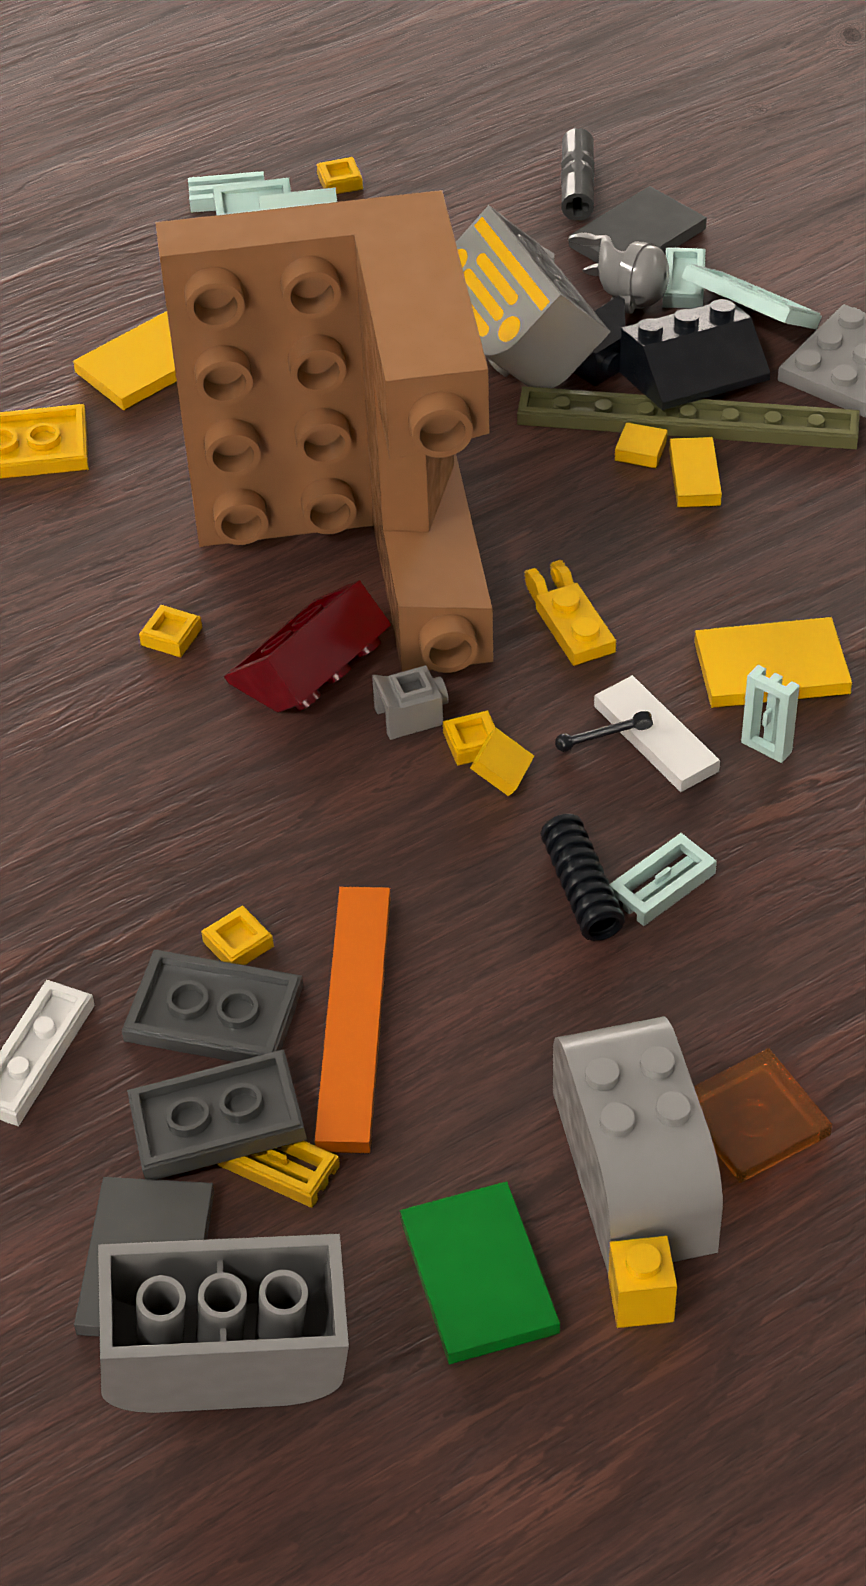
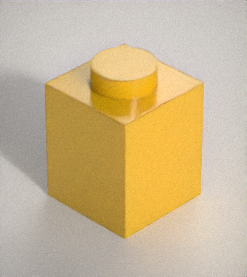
M668 1236L611 1241L608 1279L617 1328L674 1322L677 1283Z

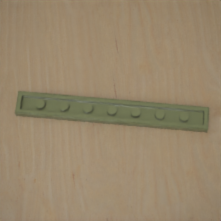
M524 386L522 387L517 412V425L622 432L626 422L666 429L667 436L713 437V439L857 450L860 410L701 399L661 410L646 395Z

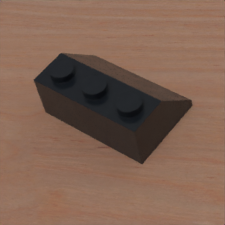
M729 299L714 300L709 305L694 309H680L671 315L656 319H643L637 324L621 328L619 372L661 410L770 380V370L751 317Z

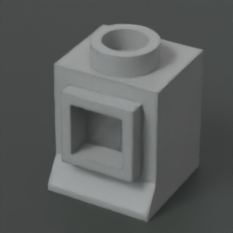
M426 665L389 676L372 675L374 708L377 714L386 713L387 735L390 740L443 725V705L448 704L447 689L440 676L432 678Z

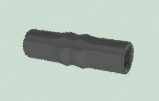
M582 128L571 129L562 138L561 210L568 219L574 221L587 219L594 210V139L590 132Z

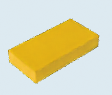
M713 437L670 439L669 452L677 507L720 506L722 492Z

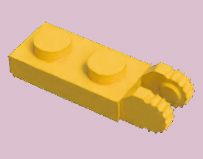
M563 560L551 562L550 564L551 578L557 589L549 592L545 579L537 568L524 572L527 590H529L536 603V610L573 666L616 652V639L578 583L573 582L571 572L565 566Z

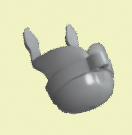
M587 232L573 234L568 238V241L583 246H600L599 263L587 266L582 271L589 275L599 276L603 289L613 296L610 301L618 296L624 298L625 313H633L634 309L652 306L662 299L668 287L669 264L665 253L659 247L651 243L635 241L628 246L626 251H620L613 246L609 236L593 235Z

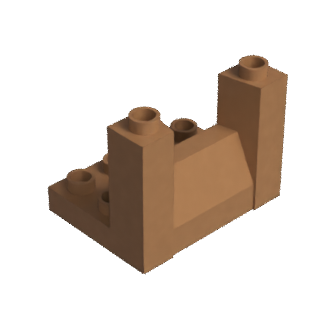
M443 191L155 222L199 547L228 543L246 545L261 539L310 533L335 534L345 529L373 526L401 671L404 672L426 665L428 670L451 673L462 670L472 664L493 662L492 605L456 456L457 453L469 444L471 438L489 434L488 366Z

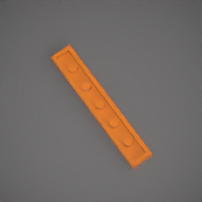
M339 887L315 1132V1146L328 1152L370 1153L391 900L390 888Z

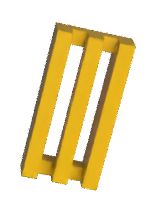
M300 1141L276 1149L316 1166L317 1169L315 1171L288 1160L286 1155L273 1149L217 1163L222 1168L313 1208L318 1200L317 1193L319 1190L324 1191L328 1185L329 1175L331 1173L335 1174L340 1167L339 1156L306 1141Z

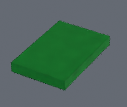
M507 1181L400 1210L401 1223L449 1365L560 1334L558 1316Z

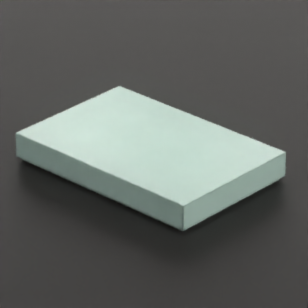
M689 264L686 265L681 279L783 323L817 330L822 318L819 312L723 271Z

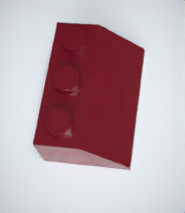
M357 580L314 599L223 677L230 685L277 713L294 706L298 711H301L321 696L318 688L326 681L332 684L352 669L348 662L356 655L361 658L381 644L378 636L391 626V623L362 582Z

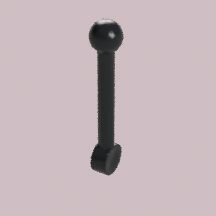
M640 711L634 714L633 719L572 736L562 733L557 736L555 745L558 750L567 752L575 744L632 728L646 730L653 725L652 715L648 711Z

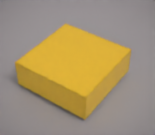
M353 157L317 164V175L323 189L336 187V194L363 189V179Z
M626 422L615 448V461L656 468L667 442V430Z
M160 605L139 633L141 646L181 658L202 629L201 617Z
M488 710L443 721V734L457 766L474 762L488 735L496 728Z
M495 728L488 735L470 769L504 794L510 796L519 786L534 755Z
M243 905L201 931L203 943L223 962L246 965L274 947L273 936Z

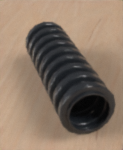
M561 814L553 817L542 827L540 832L541 839L545 844L547 853L550 855L551 863L555 867L560 884L565 890V896L570 902L571 910L575 914L581 934L591 941L608 939L623 928L625 918L620 910L617 899L614 897L613 889L609 886V880L604 874V869L599 863V858L594 851L593 844L589 840V835L584 829L583 821L578 815Z

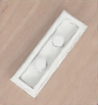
M633 675L595 694L594 707L611 724L633 719L634 714L640 711L651 713L653 725L649 729L637 730L632 728L620 733L680 792L719 772L720 760Z
M50 980L45 981L0 1050V1120L19 1127L94 1008L92 994Z

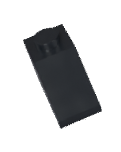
M621 296L614 298L594 311L611 332L573 372L595 387L619 373L621 328L625 327V299Z

